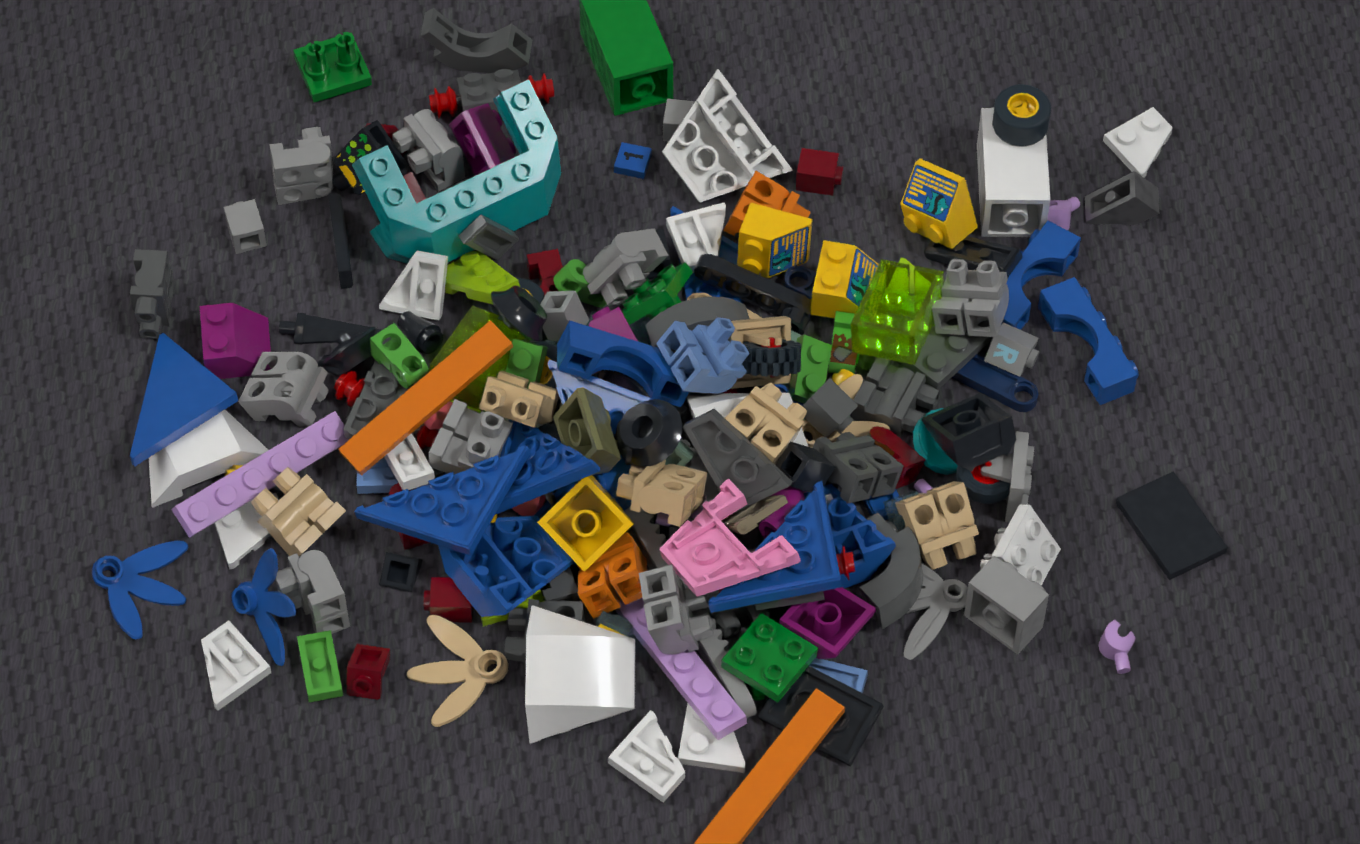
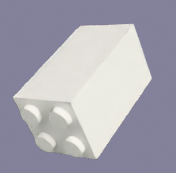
M994 107L981 108L977 139L981 237H1030L1035 229L1041 230L1048 219L1050 185L1047 137L1045 135L1039 142L1028 146H1015L1004 142L996 135L992 126Z

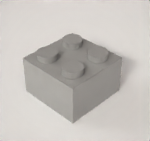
M993 556L968 584L964 616L1013 652L1019 654L1043 628L1049 594L1046 593L1039 583L1030 581L1018 573V570L1011 563L1003 562L996 556Z

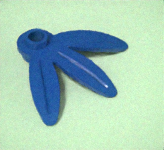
M172 541L158 544L137 552L122 562L115 556H104L94 563L91 572L92 578L98 586L108 589V600L113 617L119 627L132 639L142 638L143 631L138 610L128 593L140 599L162 605L179 606L186 602L185 596L173 587L138 574L152 572L169 565L187 551V542ZM110 570L115 576L106 577L102 572Z
M270 548L261 556L252 582H243L234 589L232 603L240 614L254 615L273 660L278 666H283L285 662L283 637L277 622L271 614L286 618L296 615V608L287 595L278 591H268L278 572L277 554L273 548Z

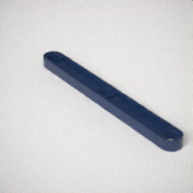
M801 265L790 267L785 273L784 287L800 293L812 301L816 272ZM794 277H802L807 280V284L802 287H796L790 283V280ZM879 304L875 325L864 323L863 332L890 346L901 341V337L904 334L911 333L915 335L927 328ZM978 354L952 377L1019 412L1031 411L1036 407L1039 394L1035 384L1021 376L1019 377L985 362V358ZM1025 391L1032 396V399L1028 402H1020L1014 395L1017 392Z

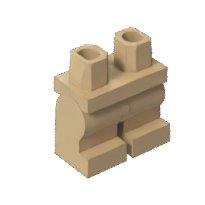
M499 371L497 378L488 377L479 409L535 428L538 426V423L552 422L559 394L557 389L534 381L530 382L527 389L529 379L505 371Z
M770 382L761 389L755 386L750 394L725 419L748 440L755 436L751 443L775 464L784 453L790 441L793 442L804 424L803 419L807 410L798 403H792L787 409L778 403L782 396L780 389Z
M666 460L647 467L632 464L629 475L623 473L619 477L616 496L632 500L630 510L636 512L644 510L649 514L662 512L669 515V524L681 527L703 503L707 472L677 464L665 465Z
M289 467L285 468L272 481L285 494L279 501L267 488L263 489L251 501L256 511L262 516L257 522L264 529H267L269 534L289 556L296 553L300 556L346 512L338 502L333 503L325 492L313 483V480L307 474L301 478Z
M953 481L928 490L927 493H920L895 502L899 515L903 516L905 526L911 529L917 539L920 554L925 565L930 569H937L948 564L943 547L951 544L956 559H963L976 554L973 536L979 535L977 526L974 525V517L964 482Z

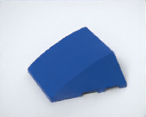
M832 484L825 485L823 488L836 554L841 553L843 546H845L846 553L853 552L856 572L849 573L850 580L844 574H840L842 588H847L869 580L895 549L896 544L889 536L886 538L878 531L875 523L865 519L857 511L853 503L844 501L840 497L841 492ZM810 492L804 493L805 498L809 496Z
M538 516L496 518L495 523L489 524L471 556L438 545L446 574L452 578L458 589L481 617L506 615L573 564L574 560L537 523L540 520Z

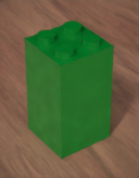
M579 0L580 34L614 116L666 103L667 99H673V61L647 0Z

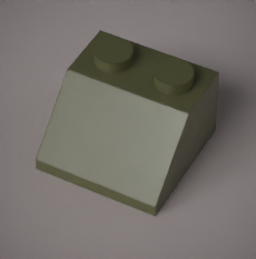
M584 387L577 388L553 416L561 443L580 452L584 457L594 460L600 467V472L595 474L608 473L621 459L617 440L614 439L610 426V414L604 408L600 396Z

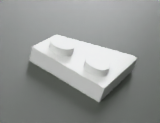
M1152 107L1104 134L1103 141L1131 172L1135 171L1145 178L1152 162L1156 160L1162 146L1169 139L1173 127Z
M725 203L666 218V227L681 263L686 261L693 273L697 261L702 254L719 256L726 214Z
M416 251L379 304V309L402 314L406 311H411L419 317L440 320L443 312L448 256Z
M272 493L278 499L277 493ZM251 501L215 522L229 569L237 567L239 560L251 550L256 551L271 536L267 529H264L257 522L262 516L256 511Z
M229 620L201 639L212 698L217 711L271 673L269 664Z
M687 703L678 754L680 763L744 773L745 761L734 731L717 740L694 709Z
M651 710L608 757V764L662 802L685 779V770L679 759L675 757L672 745L667 736H664L657 723V717Z

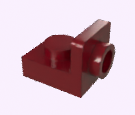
M356 644L347 666V695L380 699L382 695V679L390 661V648Z

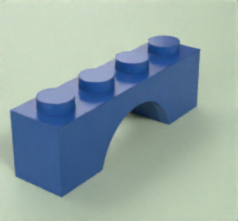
M1049 220L1041 230H1034L1029 238L1028 247L1024 252L1021 251L1022 259L1008 277L1006 284L1009 289V302L1002 323L1004 322L1022 330L1029 320L1031 302L1025 296L1022 287L1028 281L1038 276L1055 275L1062 277L1078 256L1081 237Z
M1075 277L1041 290L1038 309L1052 331L1076 334L1086 340L1092 347L1095 356L1087 363L1084 381L1099 405L1134 392L1139 376L1137 367L1123 353L1119 338L1115 335L1113 336L1107 328L1106 319L1102 312L1096 311L1091 303L1088 290L1085 287H1081Z
M570 320L557 343V367L559 371L589 379L597 371H617L636 380L646 390L651 399L664 400L678 407L683 405L689 394L688 391L682 390L670 369L672 366L668 365L660 349Z

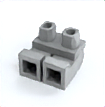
M424 109L417 112L414 116L410 114L404 117V128L392 134V139L400 153L405 151L409 153L407 155L408 163L415 174L424 171V174L438 192L464 179L465 170L462 149L452 141L445 127L436 121L433 112L429 109Z
M320 127L303 129V140H298V148L283 150L282 143L269 144L273 183L278 205L321 198L331 193L333 189L331 141L329 135L322 136Z
M655 228L617 234L611 244L604 247L596 255L593 262L584 267L583 275L589 283L587 287L591 295L602 293L608 306L619 305L628 298L625 290L639 287L646 281L645 278L650 274L649 272L653 271L666 259L668 254Z
M952 259L947 268L946 280L942 286L943 296L941 300H935L932 306L936 334L965 335L967 330L968 336L997 337L1009 302V289L1006 284L1008 280L1007 272H999L995 261H983L979 263L976 270H968L967 262L960 259ZM957 318L958 320L957 325L946 324L951 319ZM985 320H989V325H990V326H988V327H980V326H978V324H979L980 322L985 321Z
M262 352L251 374L253 378H249L238 402L255 421H266L268 415H275L279 420H292L299 427H309L316 418L315 412L311 409L313 403L324 400L329 391L323 383L328 373L323 367H318V363L313 357L302 352ZM268 364L271 369L268 371H264L265 367ZM254 391H256L259 394L256 397H252V393Z
M454 399L443 422V428H440L429 451L430 466L445 473L454 472V474L473 468L475 463L500 455L512 430L513 423L489 411H481V414L468 409L466 403Z
M319 550L307 551L300 558L297 553L288 556L289 567L279 570L275 578L278 592L287 595L294 603L296 609L302 607L306 615L311 613L315 633L331 630L333 634L350 627L345 593L327 556Z
M672 564L639 573L648 632L662 653L679 654L687 649L689 652L698 650L699 640L714 635L713 624L708 613L693 617L694 610L709 607L708 595L704 594L696 597L688 587L685 588L681 580L677 581L676 572Z

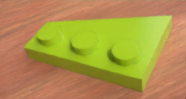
M479 251L467 252L459 260L447 265L445 293L455 294L461 291L465 292L469 299L493 305L491 299L492 291H505L513 286L520 287L518 279Z

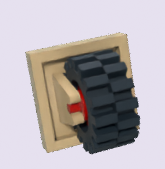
M780 316L731 321L735 330L728 340L730 342L731 340L740 341L750 353L742 363L747 371L742 378H737L736 383L731 389L764 386L770 382L773 385L790 383L791 374L801 372V344L791 340V318Z

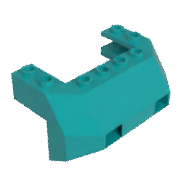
M529 79L502 91L500 95L493 98L520 154L417 204L388 145L359 158L352 164L380 221V224L372 229L370 234L387 258L408 264L416 251H423L448 256V262L467 252L475 251V249L463 244L458 235L481 214L512 231H516L548 215L561 176L558 138Z

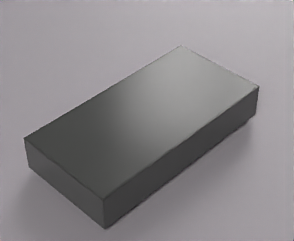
M482 214L458 235L463 244L495 260L500 259L519 240L514 231Z

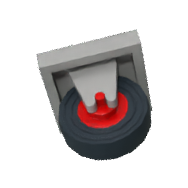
M1016 431L1017 440L1013 445L1012 454H1008V456L1001 455L974 467L973 471L959 465L957 468V482H964L968 498L983 504L997 503L1001 500L1007 501L1005 522L1009 523L1019 505H1028L1032 479L1030 474L1034 456V446H1028V432Z

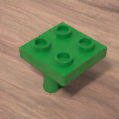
M343 32V35L338 34L334 38L321 42L314 41V44L310 42L304 47L293 50L294 58L313 103L372 85V77L352 32Z
M686 261L677 267H674L672 264L665 267L657 274V278L652 281L646 278V281L639 287L632 289L634 294L623 301L622 305L624 308L621 310L629 325L644 316L652 320L662 311L682 302L677 294L693 273Z
M761 613L723 657L721 668L747 683L753 700L761 701L766 695L778 703L816 658L818 647Z

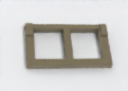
M784 495L768 496L731 514L722 522L732 533L746 534L757 527L758 522L787 504L788 501Z

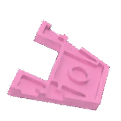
M730 479L722 483L720 486L721 492L709 502L706 500L702 504L703 510L692 522L687 520L659 549L665 562L668 565L672 564L676 574L696 597L801 562L798 552L782 535L751 553L724 525L721 520L747 505L745 495Z

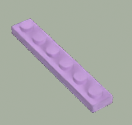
M336 411L179 503L171 510L190 538L252 501L263 489L267 488L270 490L276 485L272 481L285 468L289 467L295 473H298L340 448L349 440L344 436L343 429L345 425Z
M620 598L621 607L615 609L617 614L692 709H694L715 738L719 740L746 725L747 718L744 712L695 651L689 652L687 649L679 654H664L659 650L648 632L643 598L627 605Z

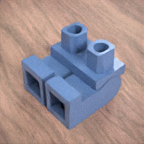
M717 317L709 326L698 324L693 331L688 329L685 322L674 321L656 344L668 365L672 366L670 369L683 391L712 394L723 393L736 383L737 378H742L747 371L742 363L750 353L740 341L731 340L730 342L728 340L735 330L731 320Z

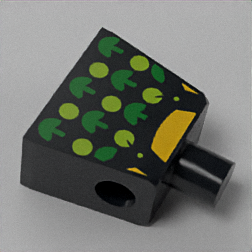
M378 120L362 128L334 157V163L340 171L333 175L332 181L338 190L344 191L351 186L355 194H364L365 190L352 164L359 158L387 145L402 175L411 170Z

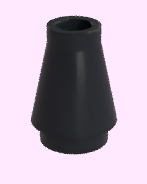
M406 311L399 317L398 326L405 332L418 352L431 354L441 346L443 334L439 326L415 315L411 311Z

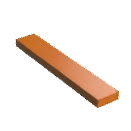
M490 320L338 449L339 452L362 476L512 349V342Z
M816 688L694 844H742L844 714L845 707Z

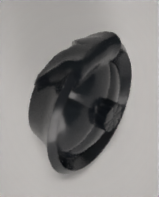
M513 286L505 291H492L491 299L493 305L504 318V324L511 330L515 329L529 340L542 341V329L547 320V314L540 303L519 286Z
M373 326L367 331L350 336L348 332L336 339L339 345L332 353L324 355L318 361V367H323L328 373L340 376L371 356L370 338L376 335L378 327Z
M647 400L630 408L622 420L618 422L614 436L625 464L647 467L656 465L668 458L680 441L682 420L677 409L664 400Z

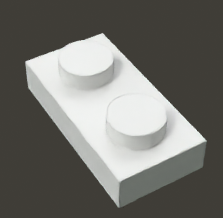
M412 433L384 456L402 490H411L429 484V480L435 479L434 471Z

